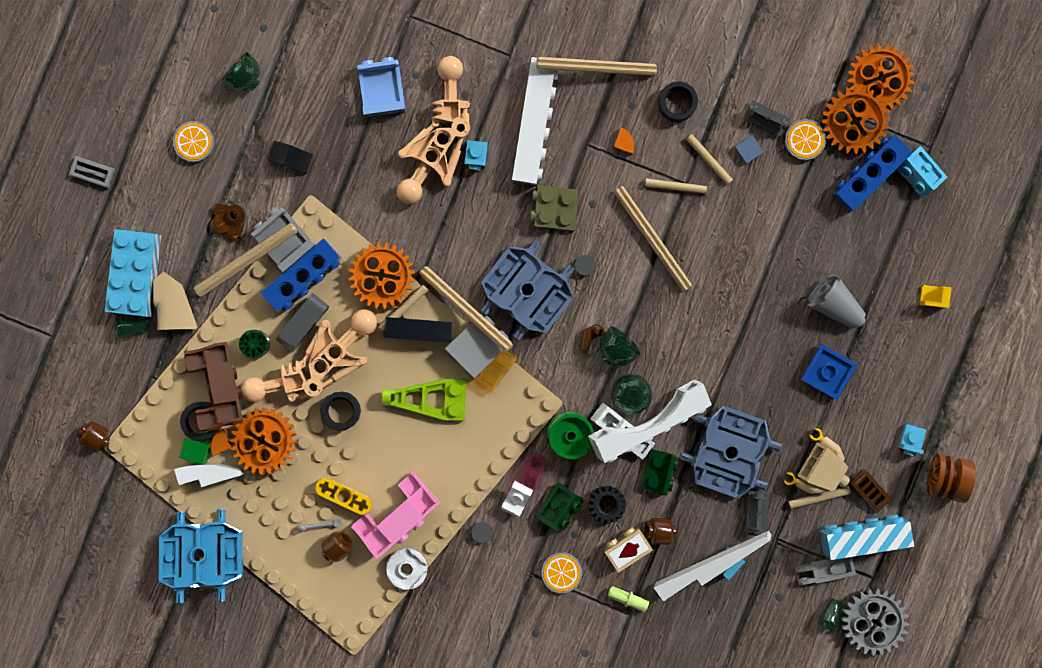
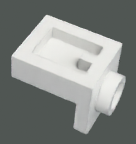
M514 481L501 509L519 518L533 490Z

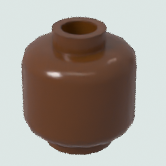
M94 421L89 422V424L84 423L77 435L79 444L94 452L98 451L100 447L104 449L110 440L107 437L108 429Z
M651 518L645 524L644 536L651 544L668 545L672 538L676 536V527L673 526L672 521L668 518Z
M338 531L331 533L321 544L323 557L333 562L343 560L352 551V540L349 535Z

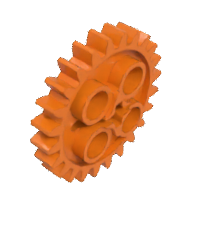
M877 44L876 50L869 46L868 53L865 50H861L862 57L857 55L854 57L857 63L849 64L853 71H848L847 74L851 75L852 78L846 82L853 85L849 88L850 91H853L854 87L857 86L858 91L861 92L862 88L866 87V93H869L871 86L878 87L879 94L881 95L878 102L885 101L886 104L882 108L886 109L887 105L892 110L893 103L897 106L901 105L900 98L903 100L908 99L904 94L905 92H912L908 85L915 84L914 81L910 80V77L915 76V73L909 72V69L913 68L914 65L906 64L910 57L903 59L904 51L897 54L896 46L889 50V44H886L884 49L881 48L880 44ZM884 59H889L892 62L890 70L883 68L882 62ZM865 66L872 69V75L869 78L863 75L862 70ZM898 70V74L885 78L882 82L877 81L866 86L863 85L865 81L878 77L879 73L884 75ZM892 78H895L899 82V86L896 90L890 88L889 82ZM859 100L857 104L859 105L864 101Z
M855 86L853 92H850L849 88L846 87V94L843 95L841 91H838L839 98L837 99L832 96L831 99L834 103H826L827 108L830 110L823 111V114L828 116V118L822 120V123L828 124V126L823 128V131L830 132L826 136L827 139L834 138L831 145L839 143L838 150L845 146L846 153H849L851 148H854L855 154L858 153L859 148H862V151L866 153V146L874 149L873 142L875 141L880 144L881 141L878 137H886L883 129H889L890 127L884 123L891 119L888 116H884V114H887L889 109L882 108L886 104L885 101L878 102L881 97L880 94L873 97V89L866 93V87H863L860 92L857 86ZM856 101H864L866 107L862 111L855 110L854 104ZM846 104L850 105L856 117H861L859 121L866 132V136L862 135L855 122L851 123L852 116L845 107ZM838 112H845L848 117L845 121L839 122L835 116ZM869 118L876 120V125L873 128H867L864 123ZM855 129L858 132V136L855 139H849L846 136L848 130Z
M377 242L376 248L369 244V251L362 248V256L355 254L358 261H351L355 268L348 269L350 273L354 274V276L348 278L349 281H354L350 288H357L354 295H362L360 302H364L367 299L368 307L375 303L376 309L379 308L380 304L383 305L384 309H387V303H390L394 308V301L397 300L399 303H403L401 296L403 295L408 298L406 290H413L409 283H414L415 280L410 278V276L416 274V272L409 270V268L414 264L407 263L410 258L409 255L402 257L403 249L396 252V245L389 249L388 242L385 243L384 248L381 247L379 242ZM371 259L379 261L376 269H369L368 262ZM392 262L399 264V270L395 273L388 270V266ZM381 271H384L386 275L399 276L400 280L383 278L380 281L379 277L364 275V272L381 274ZM368 279H373L376 283L375 287L371 290L365 288V282ZM389 282L396 284V290L393 293L385 291V286Z
M263 407L262 411L255 408L254 414L247 411L248 418L242 417V424L235 425L238 428L237 431H231L236 437L230 439V442L235 443V446L230 449L237 451L233 458H241L238 465L245 464L244 470L249 471L252 468L251 472L253 474H257L258 470L260 475H265L266 471L268 474H273V468L276 471H281L280 464L287 466L286 458L293 459L289 453L290 451H296L292 444H296L298 441L292 440V437L297 432L290 431L294 424H287L289 418H282V412L276 414V409L271 408L268 413V408ZM260 422H263L264 429L259 432L257 426ZM249 431H252L258 437L264 438L266 442L276 446L279 450L275 451L272 447L263 445V442L251 436ZM279 432L281 435V439L278 443H276L274 441V436L276 433ZM249 440H252L253 447L250 450H248L247 442ZM266 450L270 452V458L267 461L263 458Z

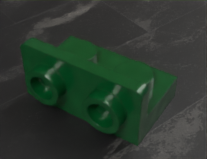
M651 449L641 489L667 496L668 491L671 492L673 488L672 471L676 472L678 460L675 459L676 455Z
M558 482L535 517L553 530L562 532L569 526L573 514L581 508L583 498Z

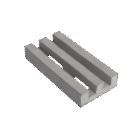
M75 156L69 175L110 188V181H112V175L116 169ZM78 161L107 170L108 174L77 165ZM75 170L105 178V183L77 174Z

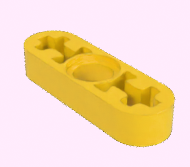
M325 477L316 483L315 489L318 495L355 513L364 515L372 509L373 503L370 497L335 480ZM326 482H328V487L333 490L335 489V485L338 486L339 488L336 490L334 498L331 497V494L333 492L327 490L325 493L322 492L323 488L320 486V484H325ZM346 490L349 492L350 499L347 502L340 501L338 497L340 491ZM354 494L358 496L355 500L359 502L363 499L366 500L368 509L360 510V505L355 502L353 506L349 505L354 498Z

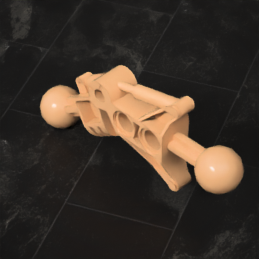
M446 56L438 63V75L444 80L445 100L431 103L436 106V109L431 110V112L436 113V116L431 118L433 119L432 124L427 129L424 128L398 152V156L401 159L413 158L421 162L411 179L401 181L397 187L398 199L407 205H413L421 199L423 195L421 185L431 169L441 177L445 187L450 186L461 153L460 148L463 139L470 131L468 113L470 103L457 100V80L463 74V64L454 56ZM440 122L452 124L451 128H438L432 131L435 127L439 126ZM462 126L464 131L459 132L457 127ZM441 134L446 135L449 139L445 145L437 142V137ZM457 138L458 142L456 148L453 149L449 163L447 164L445 153L452 144L453 140ZM428 152H435L438 158L435 162H429L426 159Z
M363 309L357 311L352 316L351 327L339 340L331 332L329 320H323L306 349V355L303 360H297L296 366L289 362V368L282 364V378L264 382L256 377L245 379L240 387L242 398L249 403H258L267 393L285 390L291 402L299 397L318 396L327 385L334 381H339L367 364V357L356 356L348 351L347 348L360 335H370L377 328L376 316L370 310ZM335 346L340 349L339 357L331 356V347ZM311 356L308 365L311 378L307 379L303 368L307 365V361ZM316 362H324L326 370L324 372L317 371L315 368ZM346 366L334 373L330 379L323 382L322 378L333 367ZM312 383H314V384L317 385V389H316V390H315V389H312V387H311V384H312Z

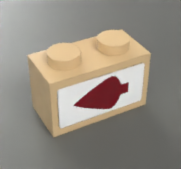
M638 527L627 529L623 532L624 536L619 540L614 538L606 544L604 552L618 573L653 551Z

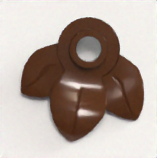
M215 204L211 211L216 217L210 223V231L214 234L226 233L229 242L236 241L243 232L244 209L239 205ZM233 211L237 214L236 219L232 216Z

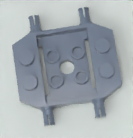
M537 239L527 249L509 246L481 282L488 297V301L481 311H485L484 314L488 315L491 309L498 305L521 324L513 336L516 338L521 332L517 338L519 341L529 330L547 333L574 298L567 280L575 268L572 267L567 273L571 267L568 264L563 272L558 274L535 256L536 251L542 245L541 242L538 243L539 240ZM525 261L526 264L522 267V269L519 271V273L515 276V278L512 280V282L508 285V287L505 289V291L502 293V295H500V294H499L500 291L504 288V286L507 284V282L511 279V277L514 275V273L518 270V268L521 266V264ZM524 284H531L534 291L531 295L528 296L522 293V286ZM555 284V289L548 296V298L541 305V307L534 314V316L530 318L529 316L531 315V313L534 311V309L538 306L541 300L545 297L548 291Z
M723 405L710 417L695 414V417L702 420L694 418L693 422L703 424L706 427L696 456L682 452L681 456L686 458H679V460L691 464L694 482L738 499L754 487L765 491L766 487L762 485L767 486L768 482L756 478L760 462L766 448L779 452L780 448L773 445L782 446V443L770 439L766 421ZM721 426L723 428L757 439V442H753L751 440L725 432L723 430L718 429V427ZM731 446L737 450L734 458L726 456V450ZM707 462L744 475V478L705 465V463Z

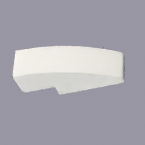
M604 403L600 405L590 418L601 428L634 427ZM652 440L635 446L632 452L643 460L655 443Z
M211 463L204 465L193 464L174 469L179 485L199 479L201 487L245 473L244 469L234 466Z

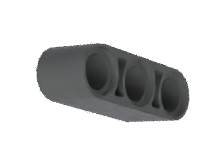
M314 293L311 294L279 333L276 340L290 352H294L326 313L329 305Z

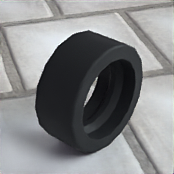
M681 81L671 82L665 86L658 99L661 114L673 122H682L690 118L698 105V96L694 88L688 83ZM673 90L686 92L690 98V105L687 111L680 114L672 113L666 106L668 94Z
M344 391L334 392L322 402L320 409L321 418L330 429L337 431L347 430L353 427L360 418V403L351 393ZM336 399L347 400L353 408L352 417L345 423H337L329 416V406Z
M204 401L192 403L182 412L180 419L181 429L190 439L196 441L208 440L214 437L220 430L197 433L190 427V415L197 409L210 408V403Z

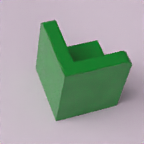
M186 438L184 439L179 458L204 465L209 459L211 442H199Z

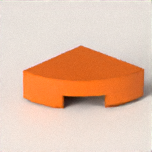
M621 127L614 148L633 155V138L627 130Z
M224 428L213 437L211 443L213 456L233 447Z

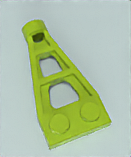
M441 379L394 390L383 389L382 405H393L442 420L465 421L466 379ZM417 391L422 393L421 405H413L406 402L407 393ZM430 391H444L445 404L443 408L438 409L427 404L426 396ZM391 394L395 395L394 401H391Z

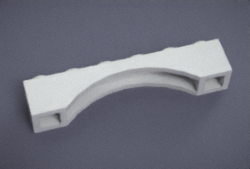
M694 379L677 388L668 405L648 422L631 428L604 427L588 437L597 458L604 463L612 462L622 453L630 452L635 449V446L651 441L659 433L668 432L672 426L686 422L689 417L695 414L703 413L712 404L704 384Z

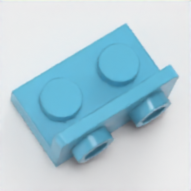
M921 146L897 168L922 198L934 191L947 178Z

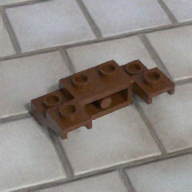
M214 343L204 348L184 351L187 373L204 371L211 404L210 408L195 411L198 431L218 430L223 426L241 424L243 421L239 403L241 390L240 387H236L237 371L235 367L232 368L228 343Z

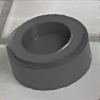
M582 255L575 262L576 271L583 276L592 274L596 268L595 260L589 255Z
M486 522L476 523L471 532L473 539L478 543L489 541L492 536L491 526Z

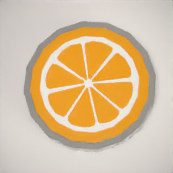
M803 119L796 121L788 128L785 133L784 143L786 150L794 158L807 161L814 159L822 153L826 144V135L820 124L813 120Z
M188 121L181 124L175 131L173 147L182 159L189 162H201L212 154L215 147V138L205 124L198 121Z
M555 552L548 556L543 563L541 570L542 580L551 591L568 593L579 585L582 578V566L572 554Z

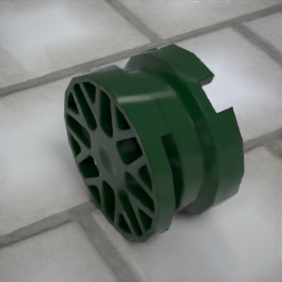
M248 330L240 337L239 348L242 354L248 358H260L269 351L270 340L267 334L261 330Z

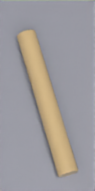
M692 134L686 139L726 185L733 180Z
M647 178L645 181V187L700 194L707 193V186Z
M422 285L389 317L400 318L429 290ZM385 321L378 326V328L383 333L385 329Z
M849 486L834 491L791 500L788 503L790 509L849 495L851 491Z

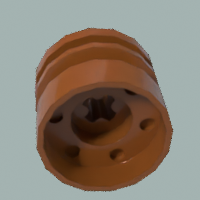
M937 453L933 457L928 470L927 494L933 497L938 495L942 499L948 494L949 500L966 503L971 496L975 483L976 467L974 461L958 458L954 462L953 457H945Z

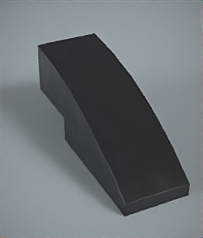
M385 317L384 338L450 343L452 322Z

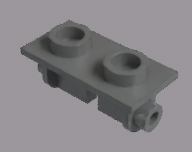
M752 100L743 119L781 137L783 130L788 125L789 117Z
M748 491L746 532L762 534L767 531L769 492Z

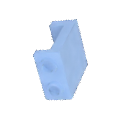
M393 57L381 59L382 62L373 63V60L362 61L361 65H357L363 101V115L365 117L406 112L400 66L398 60H394Z

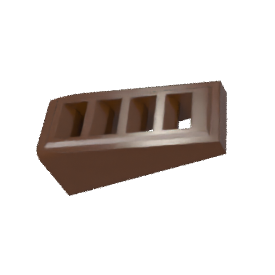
M865 469L860 471L849 482L851 487L876 513L892 500ZM867 479L868 482L860 488L858 485ZM872 484L874 487L865 494L863 491ZM877 490L879 493L870 500L869 496ZM883 496L884 499L876 506L874 502Z

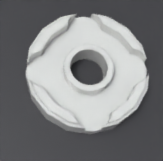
M403 548L391 555L387 562L386 572L389 581L395 587L409 590L417 588L423 583L427 575L428 566L426 559L420 552L411 548ZM406 563L410 564L413 568L412 573L408 575L401 571V566Z

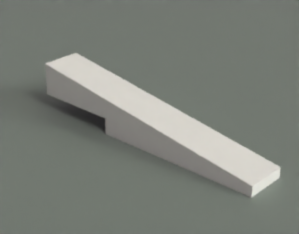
M766 531L656 582L654 589L661 599L665 601L696 579L703 586L771 540V533Z

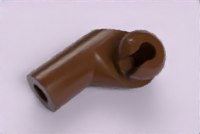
M594 324L584 329L579 348L589 350L591 340L603 336L604 328L599 324Z

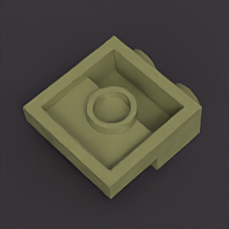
M538 185L537 190L533 189L532 202H536V210L531 211V222L535 223L534 228L575 231L579 189Z

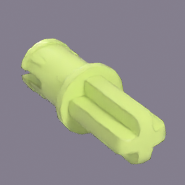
M612 586L608 592L609 598L625 604V607L630 606L643 613L648 608L649 600L633 595L632 591L628 593Z

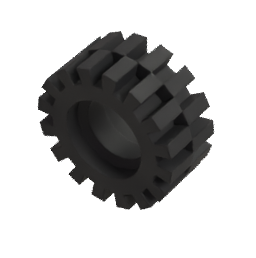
M600 486L590 495L588 502L589 510L595 520H598L600 523L611 524L623 517L622 515L626 511V501L621 491L617 488ZM611 497L614 499L615 508L613 511L606 513L600 509L599 503L602 498Z

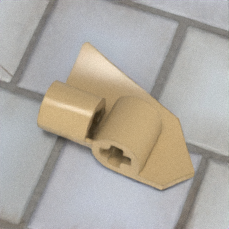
M162 272L153 280L154 306L157 308V330L197 329L198 326L183 285L167 273Z

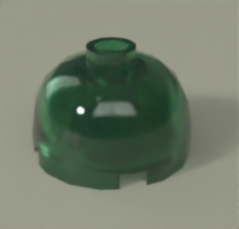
M245 52L240 57L241 61L234 63L222 78L223 81L220 82L228 90L235 93H244L249 89L253 91L260 83L258 80L260 75L258 61L250 53Z
M614 326L609 327L600 339L599 347L603 354L602 359L608 365H630L641 352L634 341L630 343L625 338L628 335Z
M627 374L615 381L611 390V398L619 411L624 414L635 415L647 409L651 403L652 390L647 380L640 375Z

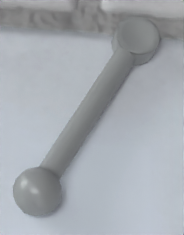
M335 519L333 522L312 525L300 524L298 530L304 532L306 529L327 526L340 527L341 520Z

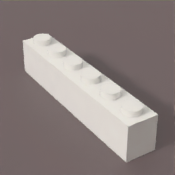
M532 57L512 182L536 186L537 181L542 180L543 169H539L540 160L545 161L546 149L543 148L544 140L548 141L550 128H546V123L552 117L553 108H549L550 99H555L556 88L552 86L553 79L558 80L559 70L537 69V58Z

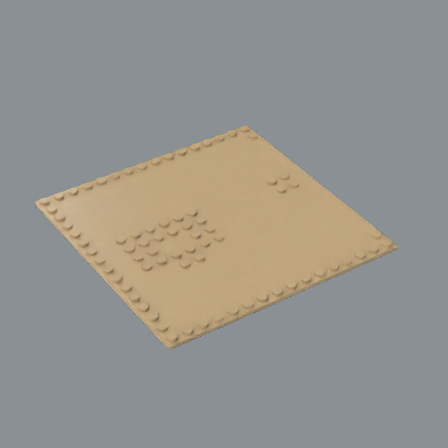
M310 195L292 215V218L315 245L323 238L326 239L342 257L339 260L341 264L333 271L329 269L324 273L325 278L317 285L313 283L308 287L309 292L301 299L297 297L292 301L294 305L288 311L284 312L282 310L277 312L261 292L281 276L283 272L268 253L256 260L109 437L110 440L104 450L179 512H185V517L195 525L217 522V510L225 509L227 524L243 532V565L351 654L356 655L409 591L407 589H399L389 581L386 567L391 555L403 548L415 549L423 555L429 567L561 407L562 401L503 352L473 380L445 352V348L450 343L384 338V333L378 326L385 321V317H389L408 298L402 295L403 303H399L397 300L394 301V308L390 303H387V309H384L382 304L376 309L375 303L368 307L367 299L364 302H360L362 295L355 296L354 293L357 291V288H350L354 281H349L348 278L354 276V274L350 273L348 269L355 268L351 261H358L355 254L362 256L363 252L361 249L364 248L366 251H369V244L371 243L314 196ZM316 258L314 260V267L316 269L323 267V259ZM371 259L368 262L369 269H376L379 265L377 259ZM392 262L389 264L388 270L395 273L399 270V266ZM302 271L298 275V280L301 283L306 282L308 274ZM381 271V274L364 272V275L379 277L380 281L383 278L400 280L399 276H389L384 271ZM368 279L365 282L367 290L373 289L376 285L373 279ZM415 280L414 283H409L413 290H406V293L410 297L422 285ZM389 282L385 286L387 293H393L396 290V284L393 282ZM290 285L284 286L283 294L290 296L292 294V287ZM429 291L400 317L452 322L451 342L469 326L466 321ZM314 293L328 304L329 308L294 352H290L276 338L308 297ZM363 309L374 313L377 318V328L370 335H360L347 348L348 351L356 356L367 357V364L339 381H334L327 385L318 396L299 397L291 402L285 390L267 393L258 403L246 402L242 396L239 399L242 417L248 418L247 411L254 414L255 408L262 411V408L265 407L268 408V413L271 408L276 409V414L282 412V418H289L287 424H294L290 431L297 432L292 437V440H296L298 443L292 444L296 451H290L289 453L293 459H285L287 466L280 464L281 471H276L273 468V474H268L266 471L265 475H260L259 470L257 474H253L251 468L249 471L244 470L245 473L243 475L201 487L199 479L181 485L178 484L174 469L198 464L179 458L184 439L189 438L181 429V414L192 403L202 401L210 403L204 371L187 373L184 351L204 348L214 343L227 342L232 368L235 367L237 371L236 387H241L242 382L250 377L259 378L263 382L282 378V364L289 368V362L296 366L297 360H303L306 355L305 351L323 320H329L331 332L339 340L351 327V319L354 313ZM248 330H261L266 333L270 340V349L267 354L254 359L243 355L239 348V339L243 333ZM333 346L330 348L332 357L340 356L341 352L338 347ZM311 356L307 361V365L303 368L307 379L311 378L308 366ZM318 361L315 364V368L319 372H324L326 365L324 362ZM346 366L333 367L322 378L323 382L330 379L334 373ZM441 379H466L465 421L442 420L397 406L382 405L383 389L394 390ZM312 383V384H311L312 389H315V390H316V389H317V385L314 384V383ZM344 391L351 393L357 398L360 403L361 414L353 427L337 431L325 425L321 418L320 409L322 402L327 396L334 392ZM419 391L407 393L406 402L408 404L421 405L422 393ZM430 391L426 396L427 404L438 409L443 408L445 404L444 391ZM391 394V401H394L395 395ZM336 399L329 406V416L337 423H345L352 417L353 408L347 400ZM194 411L190 415V427L197 433L208 432L198 431L197 420ZM260 422L257 426L259 432L264 429L263 422ZM235 425L221 427V429H225L229 439L236 437V435L231 433V431L238 430ZM249 431V434L261 440L263 445H268L275 451L279 450L276 446L266 442L264 438L258 437L252 431ZM279 432L276 433L274 436V441L276 443H278L281 439V435ZM212 437L211 439L204 440V441H208V442H211V443H212L213 437ZM249 440L247 442L248 450H250L253 447L252 440ZM230 448L214 456L210 452L207 462L234 466L240 469L245 467V464L238 465L241 458H233L237 451ZM266 450L263 454V458L265 461H267L270 458V452L268 450ZM414 471L430 492L438 499L440 504L422 519L424 523L416 531L412 528L406 533L409 536L400 545L396 542L382 556L376 559L351 527L363 515L318 495L315 487L320 479L327 477L370 497L373 505L368 514L379 524L408 498L397 485ZM326 482L325 484H320V486L323 488L322 492L325 493L327 490L333 492L331 494V497L334 498V494L339 487L335 485V489L333 490L328 487V482ZM342 490L339 492L338 497L340 501L347 502L350 499V494L348 491ZM354 494V498L349 505L353 506L355 502L360 505V510L368 509L366 500L363 499L359 502L355 500L358 496ZM335 519L341 520L340 527L327 526L306 529L304 532L298 530L300 524L312 525L333 522ZM335 531L345 532L352 540L351 553L340 562L328 561L322 555L321 544L323 540ZM218 534V544H219L220 546H221V534ZM406 563L401 566V571L408 575L412 573L413 568L410 564Z

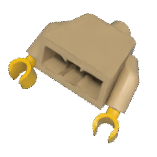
M815 428L814 430L819 433V437L814 438L809 434V438L812 441H820L821 444L816 443L797 475L800 479H797L794 473L787 472L786 474L793 476V481L787 482L784 480L785 484H795L797 488L811 494L824 493L826 490L834 491L838 485L842 488L846 487L850 479L845 475L848 466L844 463L845 458L840 446L827 436L823 437L822 431Z

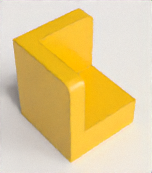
M923 285L921 287L919 305L943 309L949 308L952 287Z

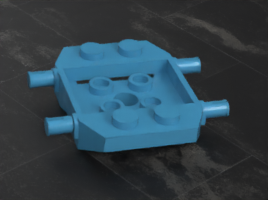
M225 509L217 510V522L201 525L185 524V512H176V524L159 535V582L176 591L175 604H184L185 589L199 588L217 589V602H225V589L243 578V532L227 524ZM218 534H221V575H217ZM202 550L204 552L203 559L195 561V552Z

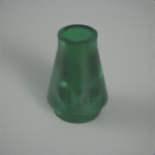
M121 319V321H116L118 337H124L125 339L148 332L146 320Z
M831 598L818 617V624L833 631L838 625L843 603Z

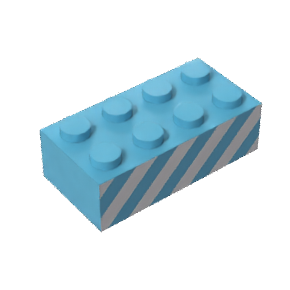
M114 229L105 312L152 317L154 302L153 280L157 277L161 235Z
M888 515L885 520L869 518L865 520L866 523L859 524L857 521L846 522L845 526L837 527L836 524L824 526L825 529L819 530L823 555L830 560L914 547L911 523L903 519V517H898V515Z

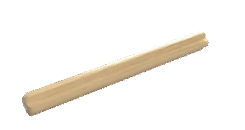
M538 57L536 59L537 69L654 76L657 72L656 64L550 57Z
M623 186L616 189L614 194L682 291L689 289L692 286L691 282Z
M292 223L287 224L194 287L195 293L202 297L297 234L296 227Z
M425 266L420 271V275L504 352L512 348L513 344L430 268Z

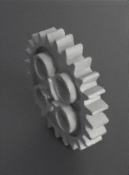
M875 587L873 593L870 588H866V594L859 590L858 598L852 595L853 602L846 601L849 609H842L847 615L840 617L842 621L846 622L841 628L848 630L843 635L846 638L851 637L848 642L851 645L856 643L854 647L856 650L862 647L864 654L870 649V654L873 656L876 650H878L879 654L883 655L884 649L891 652L890 646L892 645L898 648L896 641H904L901 634H908V632L903 627L909 626V623L904 621L909 615L902 613L906 607L904 605L899 606L901 599L897 598L894 600L895 594L891 592L888 595L886 589H883L880 593L877 587ZM876 602V609L869 612L868 605ZM888 614H893L892 622L885 623V617ZM873 618L877 619L878 623H872L871 620ZM864 619L865 625L857 629L856 623ZM877 631H881V638L879 640H874V633Z

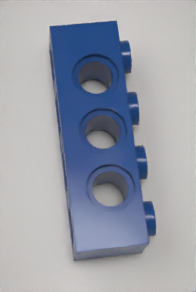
M896 135L890 138L886 136L878 144L880 148L876 152L871 151L864 158L866 162L861 167L857 165L849 173L851 177L846 182L842 180L834 188L836 192L833 196L849 212L855 211L913 153ZM882 153H887L889 155V163H885L882 161ZM868 167L875 170L874 178L867 175ZM853 182L860 184V192H855L852 189Z
M323 238L263 290L261 294L277 312L282 310L286 312L294 305L292 301L297 297L301 299L309 292L308 287L313 283L317 285L325 278L324 273L329 269L330 271L336 269L341 264L339 260L342 257ZM316 258H322L324 261V265L320 269L314 267V260ZM302 271L308 274V279L304 283L298 280V275ZM286 285L292 287V294L290 296L283 294V287Z

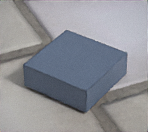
M753 135L734 147L745 164L764 152Z

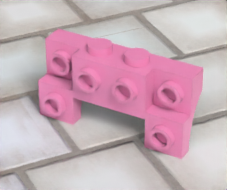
M414 471L397 485L408 498L384 520L377 524L367 513L351 526L376 559L382 556L396 542L400 545L409 537L406 533L412 528L416 531L424 523L422 519L440 504L438 499L430 492Z

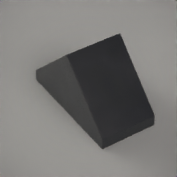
M274 141L267 160L307 174L313 154L292 145Z

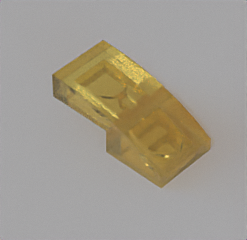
M502 351L481 372L476 381L493 393L518 356L511 351Z

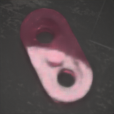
M537 452L529 454L525 459L519 483L533 490V492L538 489L546 462L543 455ZM533 459H538L539 465L533 466L531 464V461ZM527 479L533 480V484L531 486H527L525 484V481Z

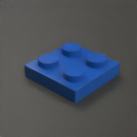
M820 344L800 380L838 400L858 364Z

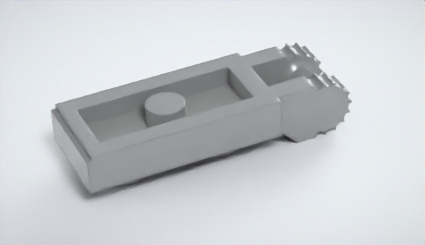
M853 557L835 560L824 559L795 567L796 572L802 573L812 570L813 577L800 578L798 585L818 584L856 575Z

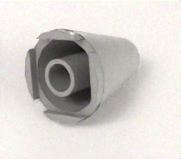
M836 274L827 276L826 279L828 281L825 284L820 282L812 291L808 299L811 303L808 306L851 329L861 327L866 320L865 312L839 276Z

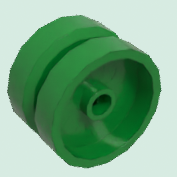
M564 411L551 419L547 427V438L550 446L559 456L565 459H577L590 451L592 444L588 436L593 434L594 430L590 422L582 414L576 411ZM570 432L574 433V437L572 438L570 436L568 438L567 435Z

